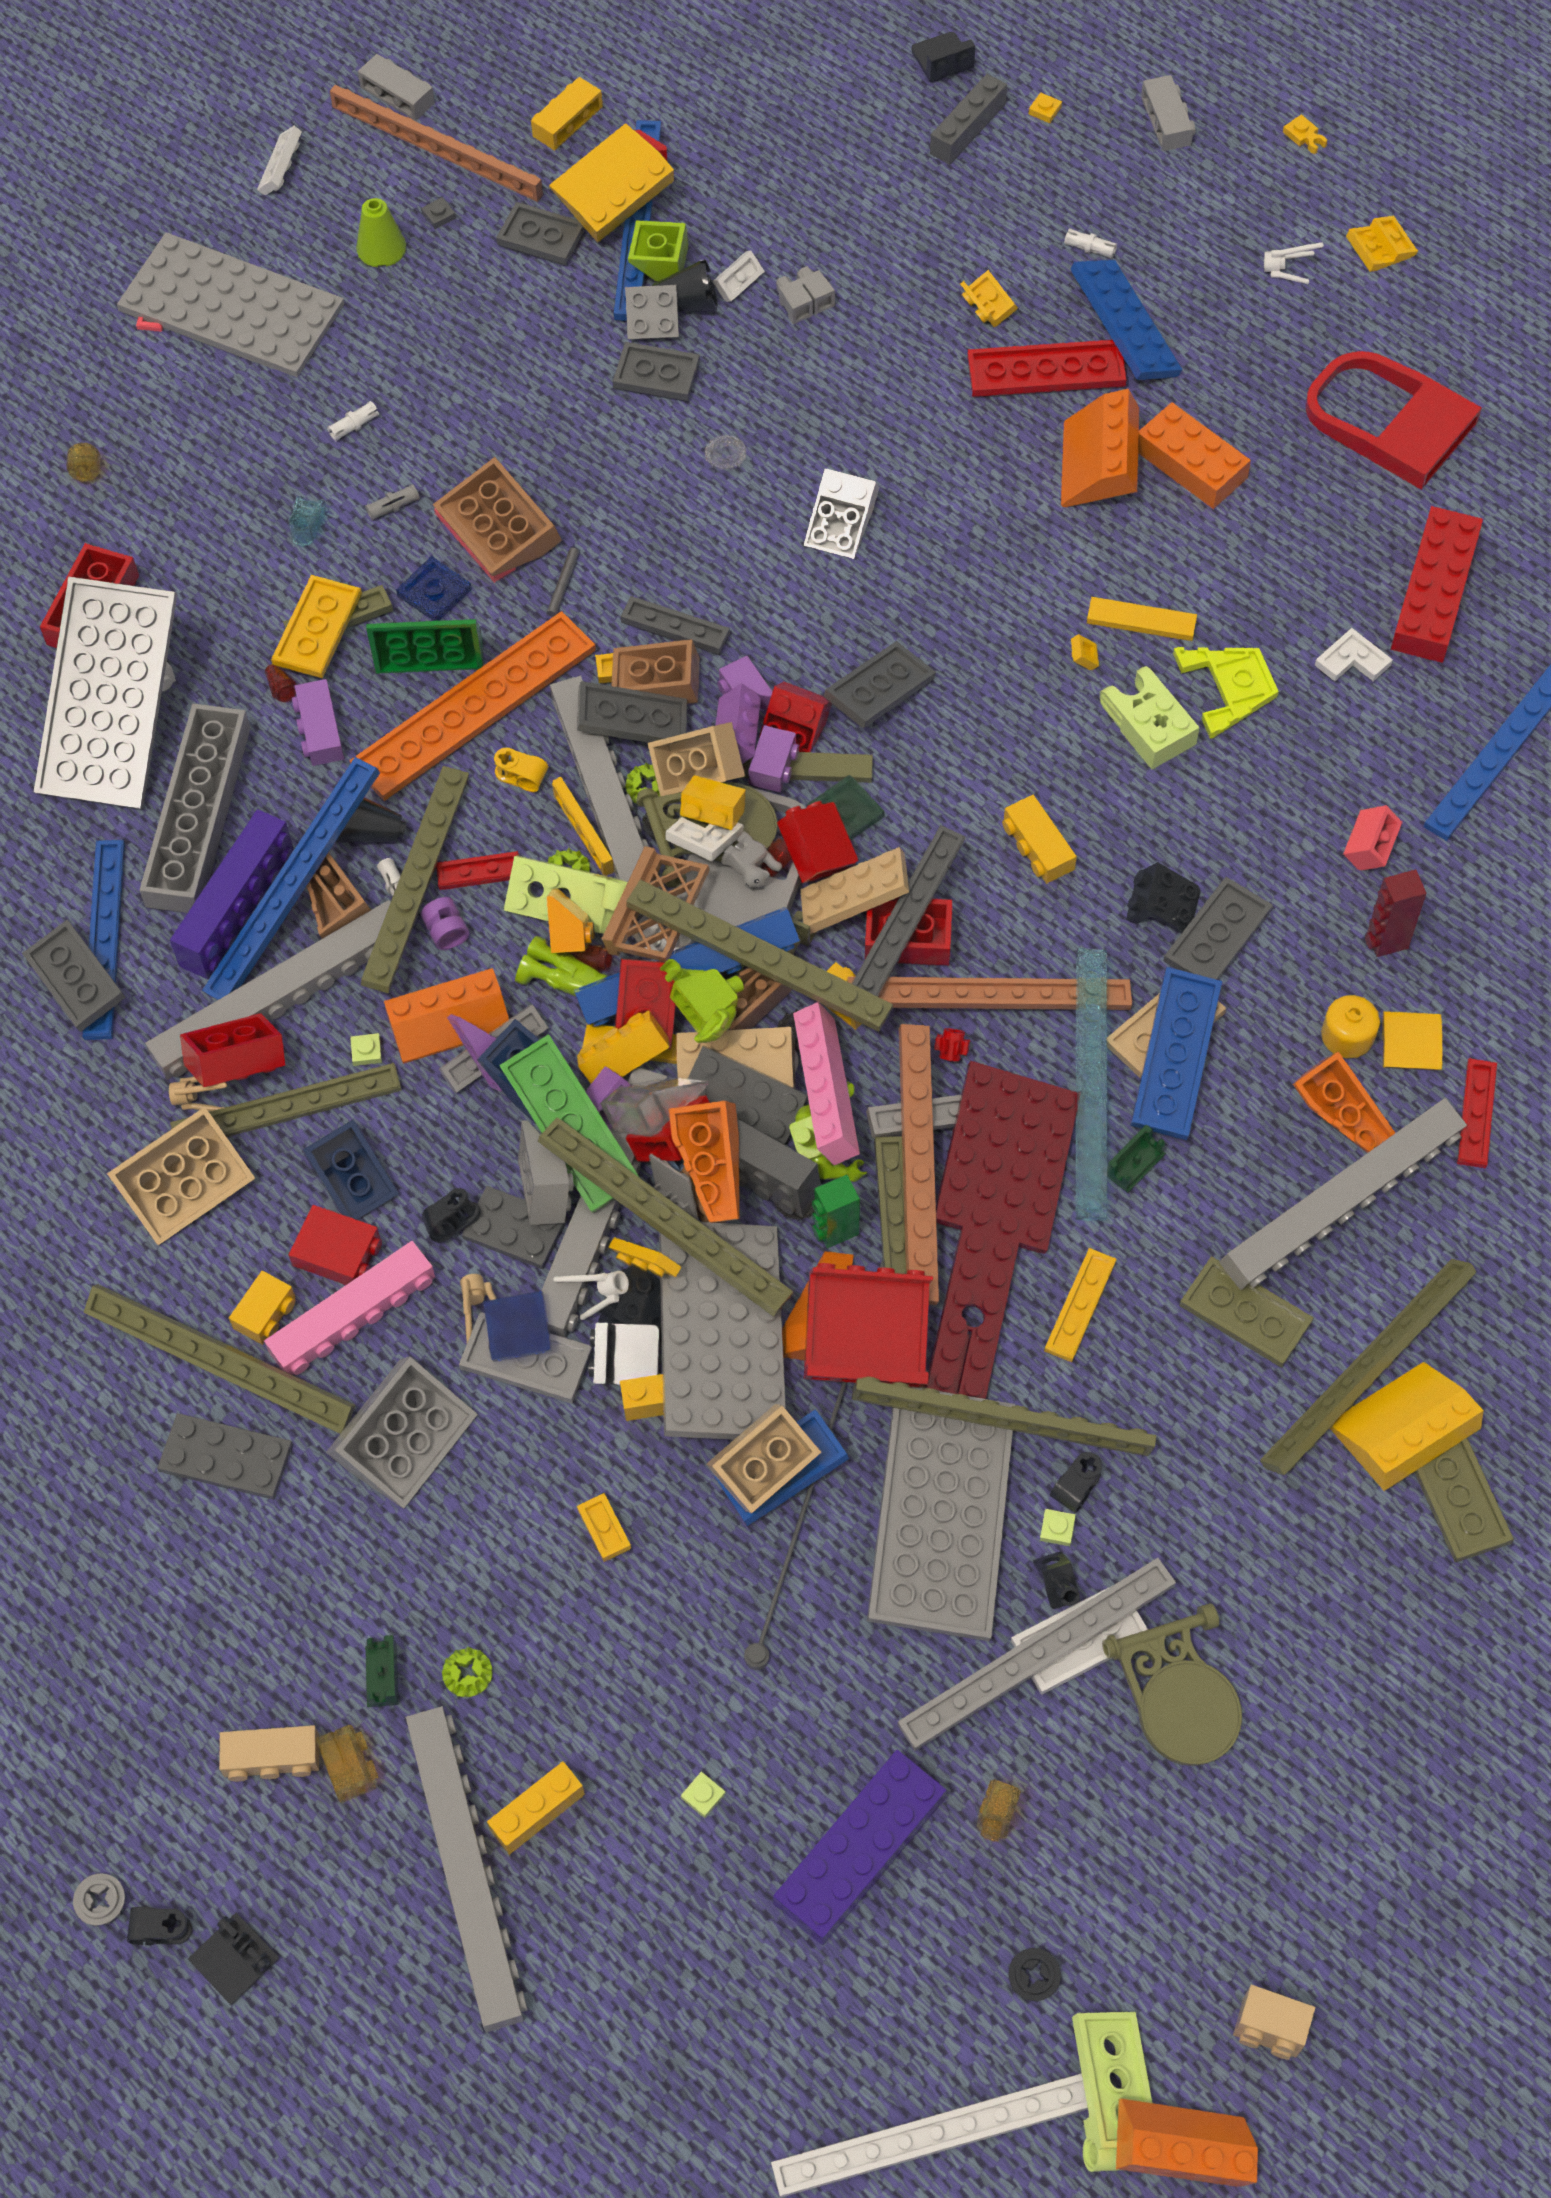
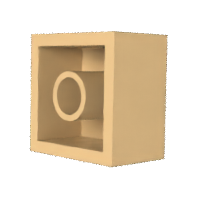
M1250 1985L1243 1998L1233 2035L1239 2037V2042L1245 2046L1258 2048L1259 2045L1272 2049V2055L1289 2060L1291 2056L1297 2057L1305 2046L1315 2007Z

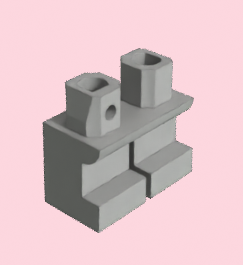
M806 266L797 272V280L791 282L789 277L783 276L776 281L779 303L785 307L792 324L813 316V313L816 315L835 306V290L820 270L813 272Z

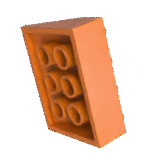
M1129 388L1103 394L1064 421L1062 507H1070L1137 492L1139 406Z

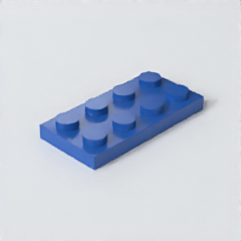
M816 1409L798 1420L797 1424L821 1453L753 1513L746 1512L720 1480L714 1476L747 1526L849 1459L846 1451Z

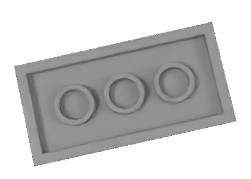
M482 1312L479 1313L459 1363L461 1370L571 1404L573 1403L593 1351L590 1345L511 1321L509 1322L513 1329L512 1331H507L500 1318Z

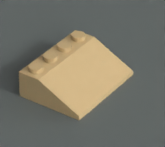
M791 1027L727 1030L720 1038L708 1043L695 1042L694 1038L698 1034L697 1032L677 1033L679 1096L703 1045L795 1088V1040Z
M203 1107L107 1173L157 1245L166 1241L255 1179L206 1107Z

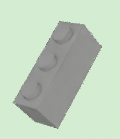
M378 54L358 70L360 87L415 121L435 104L433 87L428 82L420 80L408 70H403L391 60L385 59Z
M1171 75L1144 80L1141 92V99L1162 151L1191 146L1192 136L1195 135V124L1193 120H1189L1187 105L1185 102L1182 103L1179 85H1175Z

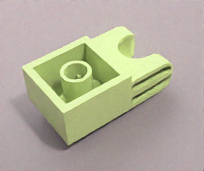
M1145 666L1137 670L1135 686L1140 693L1126 695L1121 693L1116 687L1109 686L1100 691V702L1105 711L1119 726L1125 738L1148 766L1154 769L1196 745L1199 726L1153 671Z

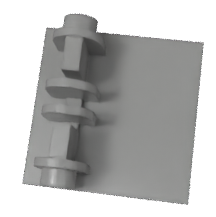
M676 285L625 287L628 339L679 337Z
M650 1154L649 1158L655 1180L653 1188L699 1221L691 1179L685 1173H679L673 1169L667 1161L660 1160L653 1154Z

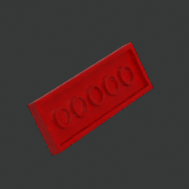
M1113 340L967 350L972 397L1126 386L1127 379L1124 359Z

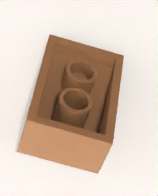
M693 640L614 648L612 686L687 699V704L698 703L700 657Z

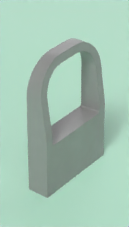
M755 789L770 802L776 811L785 813L790 808L801 806V809L806 808L791 798ZM689 854L687 859L688 861L707 864L710 869L694 906L734 926L782 907H786L790 913L801 884V879L794 862L791 865L786 880L769 876L765 880V888L763 889L760 887H746L743 883V876L734 871L729 865L709 861L697 854ZM690 871L686 873L687 880L685 883L697 878L699 872ZM684 892L675 897L686 901L688 895Z

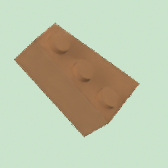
M328 852L306 886L310 894L312 910L318 924L317 929L322 939L371 911Z
M751 968L739 972L738 977L743 983L744 990L737 993L736 1016L728 1030L751 1029L783 1000L792 989Z

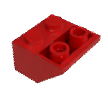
M782 682L773 688L760 735L764 725L796 733V744L800 746L799 752H811L827 722L832 703L822 695L787 682Z

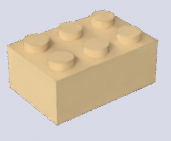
M732 722L647 743L660 796L682 792L694 775L717 782L745 776Z
M775 1404L706 1465L746 1512L753 1513L816 1458L821 1451L782 1405Z

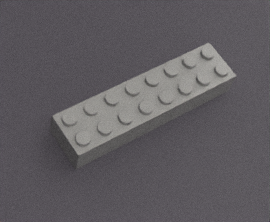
M192 703L139 890L145 907L188 913L209 882L251 729L246 710Z

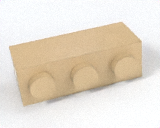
M315 1725L220 1732L219 1770L224 1777H228V1780L235 1782L245 1781L248 1779V1776L260 1775L262 1779H276L279 1777V1773H292V1776L295 1777L309 1776L311 1771H319V1733Z

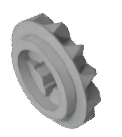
M103 1873L91 1875L78 1885L74 1893V1910L77 1916L87 1924L95 1927L110 1924L113 1919L120 1916L123 1905L126 1903L125 1890L121 1883L111 1875ZM92 1892L94 1895L97 1894L99 1896L104 1892L107 1893L105 1900L109 1907L98 1905L96 1909L93 1908L95 1901L90 1893Z

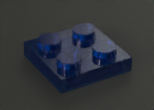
M431 556L396 589L398 597L432 621H440L472 590V586L465 578Z
M542 1291L483 1301L493 1362L552 1351L546 1304Z

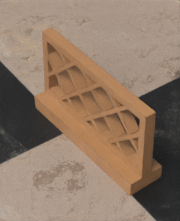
M644 846L602 937L608 953L619 956L621 952L663 962L670 959L681 933L670 928L664 930L662 924L652 919L638 924L636 919L640 913L626 907V901L640 879L655 887L661 886L662 890L667 892L664 884L679 877L682 885L667 893L677 896L686 892L688 897L685 902L694 906L710 870L707 864L657 854L655 848ZM662 864L673 866L675 870L662 877L658 875ZM690 871L699 872L697 878L687 883L682 878V875ZM658 924L661 932L646 938L642 931ZM638 932L643 939L634 945L625 944L628 937ZM665 938L667 941L663 952L652 950L650 947L651 944Z

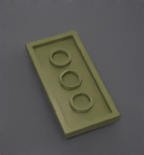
M1212 1256L1179 1304L1183 1309L1281 1368L1314 1319V1317L1260 1285L1252 1288L1249 1284L1240 1290L1221 1266L1219 1260Z
M1467 1438L1414 1472L1455 1563L1512 1544L1514 1538Z

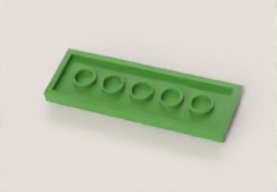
M549 1034L499 1065L541 1133L558 1117L639 1177ZM566 1163L567 1173H572L573 1184L592 1213L615 1200Z

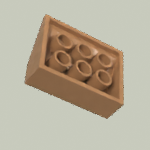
M496 457L492 458L433 504L434 508L492 576L542 557L562 541L553 523Z

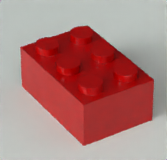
M900 897L867 910L865 959ZM932 899L898 963L949 966L952 900Z
M261 1013L180 1034L184 1066L203 1087L234 1079L243 1080L248 1078L249 1075L260 1072L268 1073L278 1067L285 1066L282 1034Z

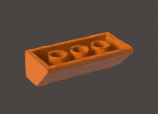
M493 968L384 1001L387 1017L403 1064L463 1046L462 1041L447 1019L451 1014L466 1020L488 1034L509 1020Z
M1119 2099L1116 2169L1235 2187L1257 2183L1258 2147L1244 2117Z

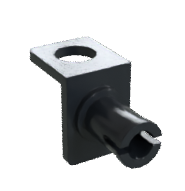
M1061 1551L1033 1560L1034 1566L1042 1575L1049 1605L1052 1609L1065 1605L1072 1606L1080 1600L1072 1564ZM1051 1561H1058L1057 1563L1051 1565H1044Z

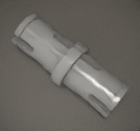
M411 484L393 494L392 492L386 493L384 498L365 505V508L373 521L392 511L396 513L400 507L415 500L417 501L420 498L415 486ZM402 498L401 500L396 501L386 507H382L383 505L388 504L396 499Z

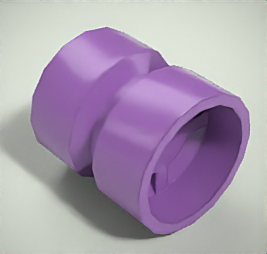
M449 897L438 898L428 903L420 913L426 928L430 931L436 948L439 950H449L467 940L469 930L463 918L460 917V912L453 899Z

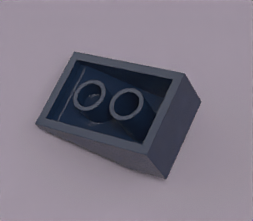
M514 1019L477 1061L512 1103L535 1123L499 1066L539 1041L534 1034L518 1020ZM570 1067L577 1079H579L581 1075Z
M354 1119L301 1150L344 1216L357 1220L399 1194Z

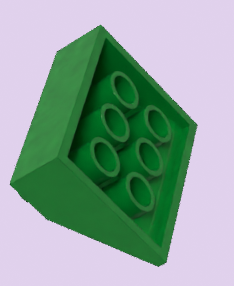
M476 619L366 624L376 674L472 670L483 667V638L481 627Z

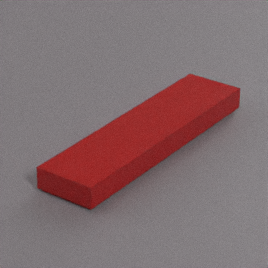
M1471 1058L1467 1060L1461 1116L1467 1126L1460 1131L1462 1138L1459 1139L1457 1164L1479 1168L1487 1167L1497 1070L1496 1062Z

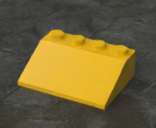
M625 123L553 181L549 187L598 243L674 181V169L652 145Z
M1422 1362L1345 1411L1330 1429L1382 1490L1385 1491L1480 1430L1484 1410L1465 1389L1425 1362Z

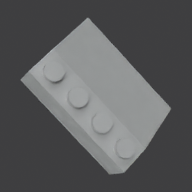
M409 1356L397 1362L326 1453L347 1471L404 1509L478 1414Z

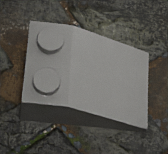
M523 1120L521 1123L518 1165L530 1225L565 1223L566 1211L571 1210V1197L568 1192L573 1191L572 1173H567L566 1163L538 1142L541 1134L528 1120Z

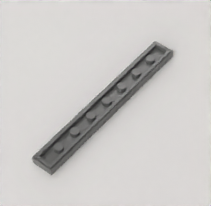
M942 825L939 826L908 882L909 893L900 896L853 980V985L879 997L961 849L966 836Z

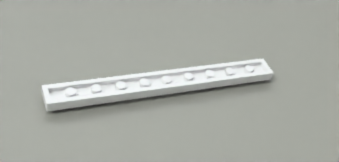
M1082 2073L771 2162L779 2196L782 2198L1088 2110Z

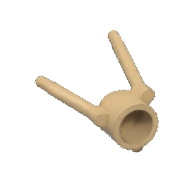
M193 1076L180 1078V1082H173L169 1085L171 1104L181 1105L182 1110H200L206 1107L208 1111H214L224 1108L192 1103V1101L197 1099V1092L226 1088L227 1083L225 1082L208 1087L196 1086L194 1083L198 1081Z
M480 1274L464 1276L460 1280L463 1296L467 1343L472 1333L471 1305L482 1303L486 1295H488L507 1331H512L513 1328L493 1293L491 1282L484 1283V1279Z

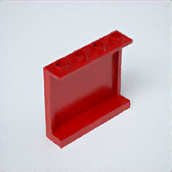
M819 1263L817 1267H813L809 1272L803 1379L856 1383L857 1378L874 1377L879 1379L880 1382L887 1384L899 1382L917 1388H924L928 1385L926 1350L929 1286L933 1281V1276H925V1271L907 1270V1274L895 1273L893 1268H877V1272L865 1271L864 1266L858 1265L847 1266V1270L835 1269L836 1265L831 1263Z

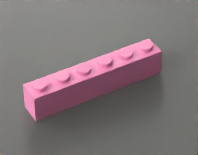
M816 1002L793 1013L817 1149L833 1165H837L859 1155L860 1152L835 1019L819 1002Z
M411 1241L264 1340L266 1348L282 1371L291 1375L301 1374L309 1367L310 1362L317 1357L323 1358L333 1351L334 1346L342 1340L349 1341L358 1334L359 1329L364 1325L376 1323L389 1308L401 1306L414 1291L426 1289L432 1283V1279L435 1278L433 1267L415 1243Z

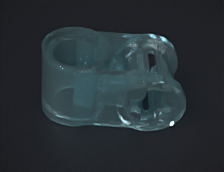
M302 496L296 498L294 509L289 519L291 538L295 545L306 547L314 542L326 511L324 500L315 502L304 500Z

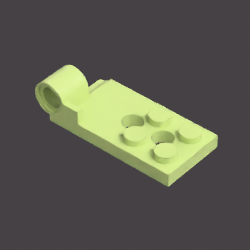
M517 855L514 856L503 911L549 921L547 895L552 889L563 887L569 890L571 894L570 899L588 914L589 922L594 923V932L604 934L628 882ZM534 881L540 882L544 887V892L540 897H535L530 891V886Z
M1136 2012L1077 2013L1072 2017L1089 2113V2118L1083 2121L1086 2134L1083 2144L1084 2164L1091 2172L1119 2171V2169H1116L1119 2099L1152 2103ZM1105 2039L1114 2044L1115 2055H1110L1105 2050ZM1110 2073H1115L1119 2076L1122 2083L1121 2089L1112 2085Z

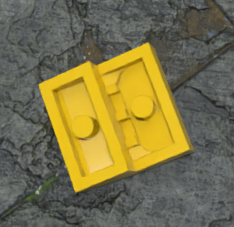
M1394 216L1374 218L1370 226L1349 229L1346 238L1369 272L1407 260L1418 252Z
M1383 1011V1068L1442 1070L1441 1014Z

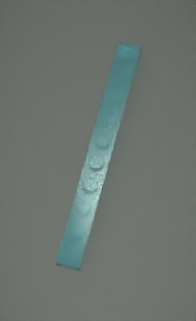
M1078 948L1076 952V1220L1106 1221L1107 950Z

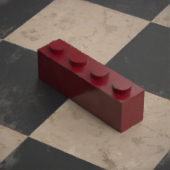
M1416 869L1383 878L1381 888L1378 891L1376 905L1373 907L1372 918L1369 920V928L1367 933H1365L1366 944L1369 949L1374 950L1376 957L1409 949L1427 894Z

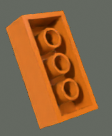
M1172 402L1139 430L1138 454L1212 509L1248 479L1251 460Z

